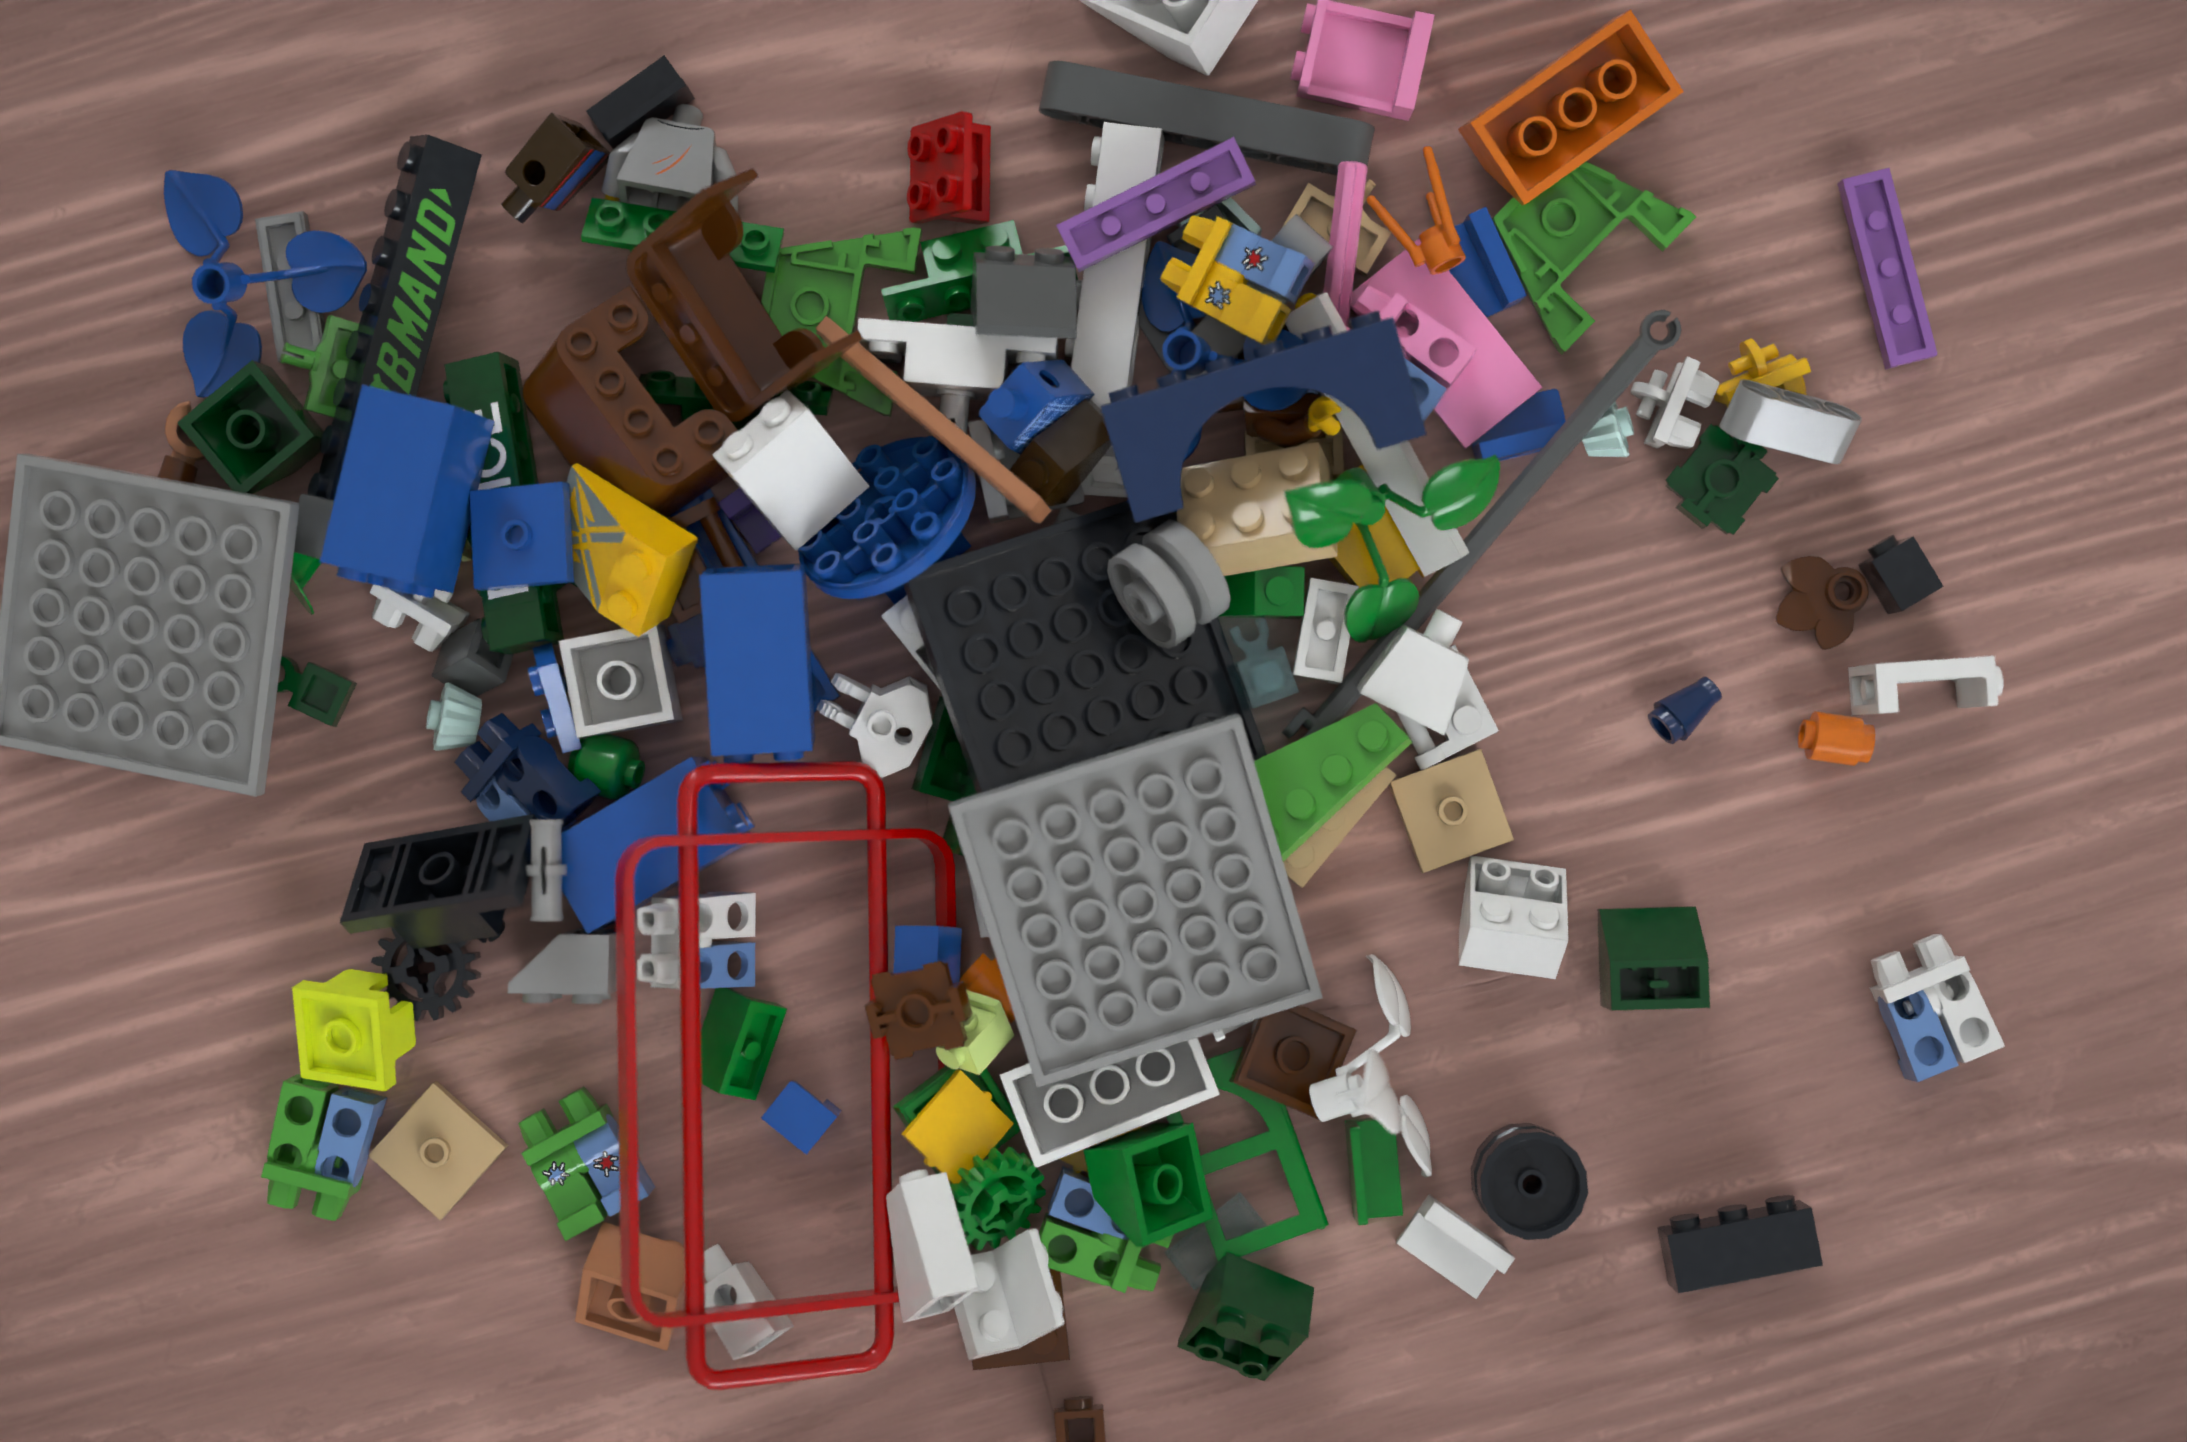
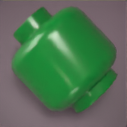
M613 734L586 737L585 739H580L581 749L571 751L568 770L579 782L589 778L601 790L598 795L600 797L610 800L621 799L631 788L637 789L643 780L645 762L640 760L638 746L630 739Z

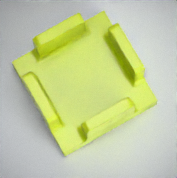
M347 969L324 983L303 980L292 987L301 1078L379 1091H387L397 1084L395 1062L416 1045L413 1003L408 1001H401L390 1008L388 992L380 991L388 986L387 974Z

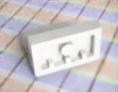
M1037 1229L1026 1230L993 1251L970 1255L979 1288L954 1307L969 1360L1019 1349L1064 1324L1062 1300L1054 1288L1048 1268V1252L1040 1240Z

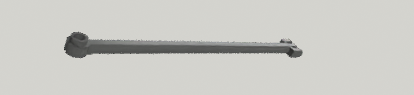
M1657 310L1643 319L1639 328V337L1463 540L1470 553L1437 570L1419 591L1417 608L1403 625L1418 631L1657 352L1673 346L1679 340L1681 323L1678 317L1666 325L1668 333L1663 340L1654 339L1650 334V328L1654 322H1665L1671 312ZM1402 626L1379 638L1314 714L1303 706L1285 727L1282 734L1289 739L1303 725L1308 730L1303 736L1306 737L1341 720L1362 695L1356 688L1360 680Z

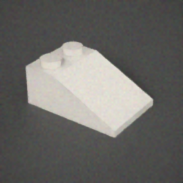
M1258 0L1080 1L1169 59L1209 76Z

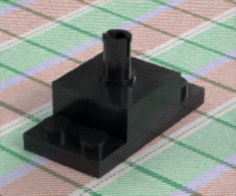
M534 814L364 843L340 924L350 934L393 927L412 949L475 939L482 943H486L487 938L489 942L496 940L505 929L503 917L506 908L523 905L530 876H526V865H531L530 820H538Z

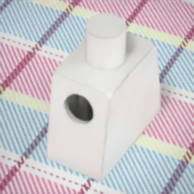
M1436 609L1424 634L1403 625L1360 680L1356 688L1360 694L1444 735L1448 728L1469 659L1464 654L1450 648L1463 622Z
M719 1244L704 1251L705 1279L708 1282L705 1284V1308L776 1300L749 1262L732 1265ZM732 1287L736 1290L737 1299L735 1303L732 1301L730 1296V1290ZM787 1315L712 1323L733 1360L755 1354L794 1326Z

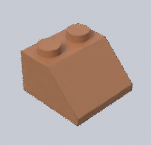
M603 1221L583 1267L575 1322L668 1350L675 1328L651 1325L633 1314L624 1302L621 1288L620 1225L616 1226ZM639 1233L640 1292L642 1302L652 1312L681 1310L685 1298L684 1245L674 1240H661Z

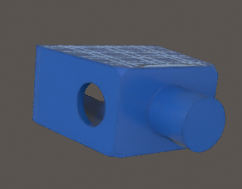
M1064 360L1024 362L1012 372L999 388L990 394L988 401L980 409L979 416L1009 449L1021 455L1037 435L1081 401L1087 398L1091 399L1095 394Z

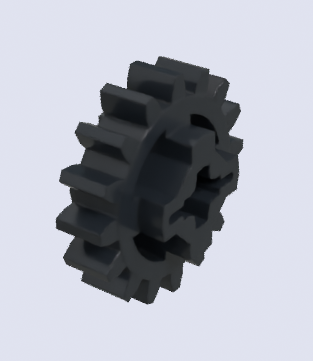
M391 927L395 939L381 938L378 944L386 951L385 955L373 957L371 963L381 966L382 974H387L388 986H386L387 989L384 992H388L389 999L395 998L398 1001L397 1004L401 1001L412 1002L414 1021L422 1020L427 1010H429L433 1021L443 1018V1006L452 1013L460 1010L462 1007L457 997L470 998L475 993L467 985L468 980L481 978V972L471 969L470 962L481 957L480 952L468 953L466 946L472 940L447 944L452 953H447L438 946L412 949L409 944H406L407 942L399 933ZM406 944L408 953L401 965L396 966L398 955ZM433 962L435 971L429 974H420L418 964ZM452 970H457L452 987L444 994L447 991L445 981ZM404 982L416 989L418 998L408 993L401 983Z

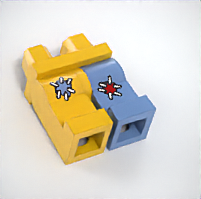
M1192 215L1183 231L1182 240L1201 250L1193 266L1172 257L1168 261L1160 280L1178 294L1177 298L1187 305L1261 345L1275 342L1291 309L1282 302L1248 287V282L1295 304L1315 263L1304 254L1278 245L1218 216L1214 222L1207 218Z

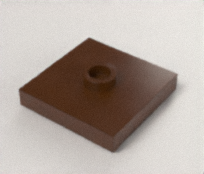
M1302 1005L1254 1019L1229 1081L1320 1120L1313 1108L1309 1087L1313 1083L1337 1076L1336 1068L1342 1067L1357 1030Z

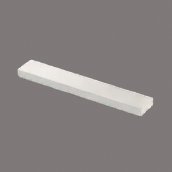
M1327 292L1318 295L1292 311L1285 322L1289 331L1301 339L1302 333L1329 325L1332 334L1347 330ZM1324 394L1342 407L1341 412L1335 413L1375 485L1378 487L1386 483L1393 492L1419 506H1425L1422 502V492L1429 478L1409 441L1379 450L1376 449L1367 428L1360 418L1344 403ZM1388 499L1385 500L1386 508L1424 577L1470 553L1456 528L1438 530L1431 521V515L1421 518Z

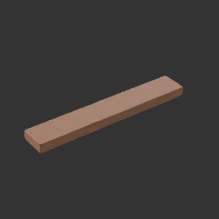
M828 316L815 328L817 335L827 346L849 335ZM857 343L840 356L952 453L967 463L972 470L1032 521L1040 524L1051 512L1050 508L1038 494L861 344Z

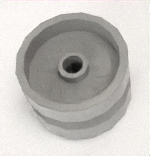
M1173 520L1165 521L1143 536L1142 545L1134 543L1108 560L1107 572L1119 603L1138 629L1160 647L1166 649L1175 647L1194 633L1196 623L1200 625L1209 623L1229 608V589L1219 565L1200 539L1179 522Z

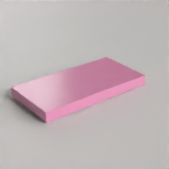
M1418 239L1414 243L1419 246L1421 241ZM1405 249L1352 292V309L1368 286L1385 293L1390 298L1397 292L1407 299L1408 303L1416 306L1477 348L1471 361L1449 390L1445 392L1443 398L1433 410L1464 449H1467L1543 388L1449 270L1441 274L1431 275L1426 264L1415 267L1408 251Z

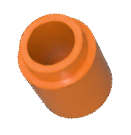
M1814 711L1809 720L1804 719L1801 722L1798 733V747L1805 749L1807 759L1855 766L1858 762L1868 763L1872 757L1875 746V727L1872 724H1865L1862 718Z
M982 953L960 977V982L964 981L966 990L1000 1000L1011 1024L1015 1020V1016L997 959L995 957L991 960Z

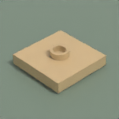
M1481 749L1394 779L1389 784L1421 873L1514 840Z
M436 1081L431 1084L368 1156L434 1216L441 1220L509 1145Z

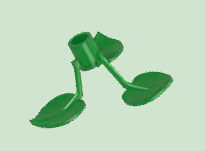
M1495 454L1485 459L1459 461L1436 472L1429 479L1422 492V502L1425 506H1419L1393 492L1386 483L1377 487L1362 468L1346 470L1335 481L1317 483L1285 491L1284 494L1290 511L1292 529L1302 545L1308 548H1323L1333 545L1349 534L1353 523L1360 530L1377 571L1379 582L1378 585H1365L1357 589L1346 605L1344 613L1345 627L1354 641L1365 643L1368 640L1381 638L1396 630L1413 615L1419 603V592L1412 581L1399 578L1389 582L1388 573L1368 528V525L1375 524L1383 517L1385 513V500L1388 499L1421 518L1431 515V521L1438 530H1450L1461 527L1480 515L1494 496L1500 475V462Z

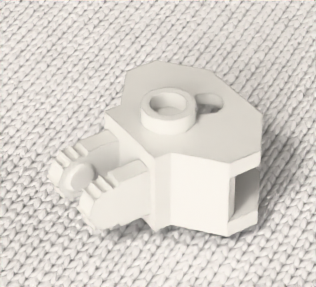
M835 673L830 683L840 692L862 701L858 712L854 714L833 701L821 699L816 708L819 713L849 729V735L858 740L862 763L876 770L880 778L909 767L933 724L927 685L909 676L883 688L874 684L869 688L845 675ZM906 727L911 730V733L907 736H901L896 730Z

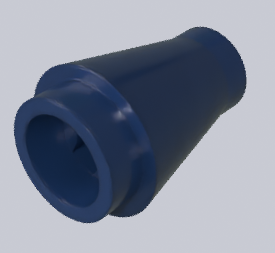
M1703 676L1697 682L1655 702L1654 710L1648 714V720L1655 732L1667 743L1674 744L1679 739L1686 741L1711 708L1722 699V694L1712 680Z

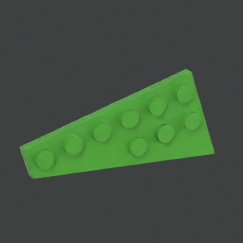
M1377 703L1254 761L1283 862L1412 743L1411 739Z

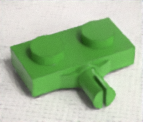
M329 315L322 340L314 351L285 343L282 351L300 356L301 358L281 354L280 362L309 370L310 385L303 410L334 418L337 407L333 404L334 391L338 381L341 378H345L350 360L346 357L347 343L351 334L358 330L359 323Z

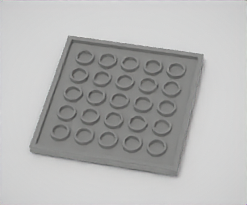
M17 454L0 611V745L255 797L265 794L300 503L34 454Z
M1238 713L948 803L1037 1088L1323 998L1242 719Z

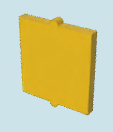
M957 1069L901 1135L925 1157L924 1164L926 1166L935 1167L940 1173L946 1172L951 1184H959L962 1178L957 1171L960 1168L967 1169L968 1171L974 1167L973 1157L976 1155L984 1160L991 1148H994L1014 1123L991 1101L992 1094L990 1092L981 1091L961 1070Z

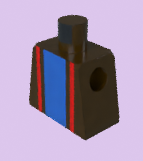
M551 112L506 168V175L517 186L501 205L512 217L523 224L539 206L559 211L608 163L610 152L581 123Z

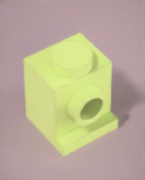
M966 990L972 1010V1015L966 1021H963L968 1039L965 1041L964 1047L945 1050L944 1046L936 1047V1054L951 1069L960 1068L980 1075L1015 1035L1000 1000Z

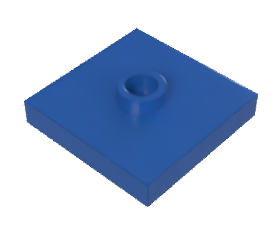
M553 482L470 491L474 589L485 591L574 582L570 485L568 483Z

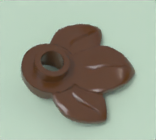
M1816 556L1796 558L1785 563L1780 570L1793 590L1785 596L1778 607L1776 614L1777 624L1792 631L1814 629L1815 638L1822 650L1830 649L1843 643L1853 631L1854 613L1858 612L1868 599L1869 588L1864 576L1859 571L1850 567L1834 569L1823 558ZM1838 583L1846 584L1850 590L1849 597L1845 601L1838 599L1835 595V588Z

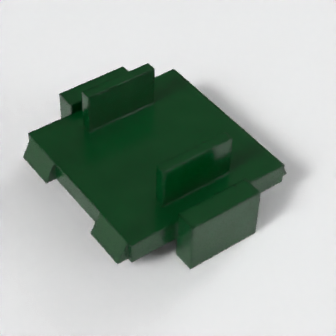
M1710 424L1700 436V444L1681 467L1677 465L1667 477L1666 487L1682 499L1676 508L1701 529L1712 523L1723 533L1734 535L1745 521L1742 517L1761 492L1768 493L1779 478L1775 476L1776 472L1760 460L1768 452L1764 447L1731 437L1717 425L1713 426Z

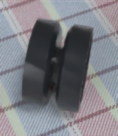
M1532 1123L1509 1124L1496 1130L1477 1148L1471 1165L1472 1191L1481 1209L1508 1234L1525 1240L1549 1239L1567 1230L1582 1213L1588 1195L1586 1169L1578 1153L1547 1128ZM1532 1174L1537 1176L1535 1182L1529 1181L1526 1184V1188H1523L1525 1177Z

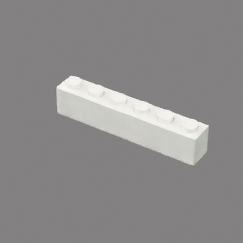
M1104 122L1102 137L1094 136L1091 165L1098 166L1096 184L1087 185L1084 211L1160 174L1165 142L1161 128ZM1152 237L1085 269L1083 280H1076V309L1079 310L1076 339L1066 338L1065 356L1072 357V370L1095 394L1091 400L1099 408L1103 404L1110 403L1109 392L1132 386L1140 329L1138 316L1141 288L1144 287L1145 267L1150 254Z

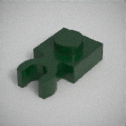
M281 656L280 665L285 669V678L278 683L277 692L285 693L290 691L293 693L287 706L329 726L337 727L357 683L314 662H308L302 673L298 664L293 659Z

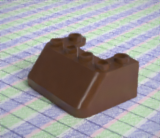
M629 285L561 331L525 381L523 397L530 413L570 467L576 463L580 464L667 518L729 476L712 455L723 446L725 440L731 434L738 430L726 415L716 410L699 411L676 427L672 426L619 354L641 339L649 326L647 309Z

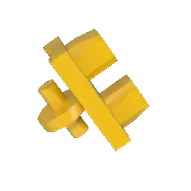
M1752 338L1740 342L1741 357L1729 362L1728 366L1733 376L1746 370L1748 372L1719 384L1714 399L1716 402L1726 404L1728 408L1740 380L1744 379L1807 395L1803 375L1811 372L1808 360L1805 357L1797 360L1794 355L1789 354L1766 364L1767 361L1779 357L1775 344L1760 349Z

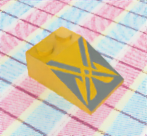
M576 463L571 466L566 481L570 485L574 582L597 612L639 637L670 617L698 537Z

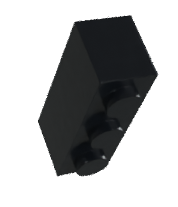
M1782 1195L1766 1199L1765 1207L1747 1210V1205L1736 1204L1717 1209L1718 1216L1700 1219L1699 1214L1692 1213L1670 1218V1225L1657 1227L1668 1285L1677 1293H1684L1823 1266L1812 1207L1800 1200L1795 1201L1793 1195Z

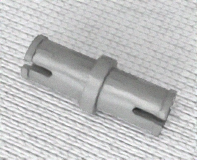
M563 819L530 820L531 865H526V876H532L531 921L563 920L562 875H567V865L562 864L561 825H563Z

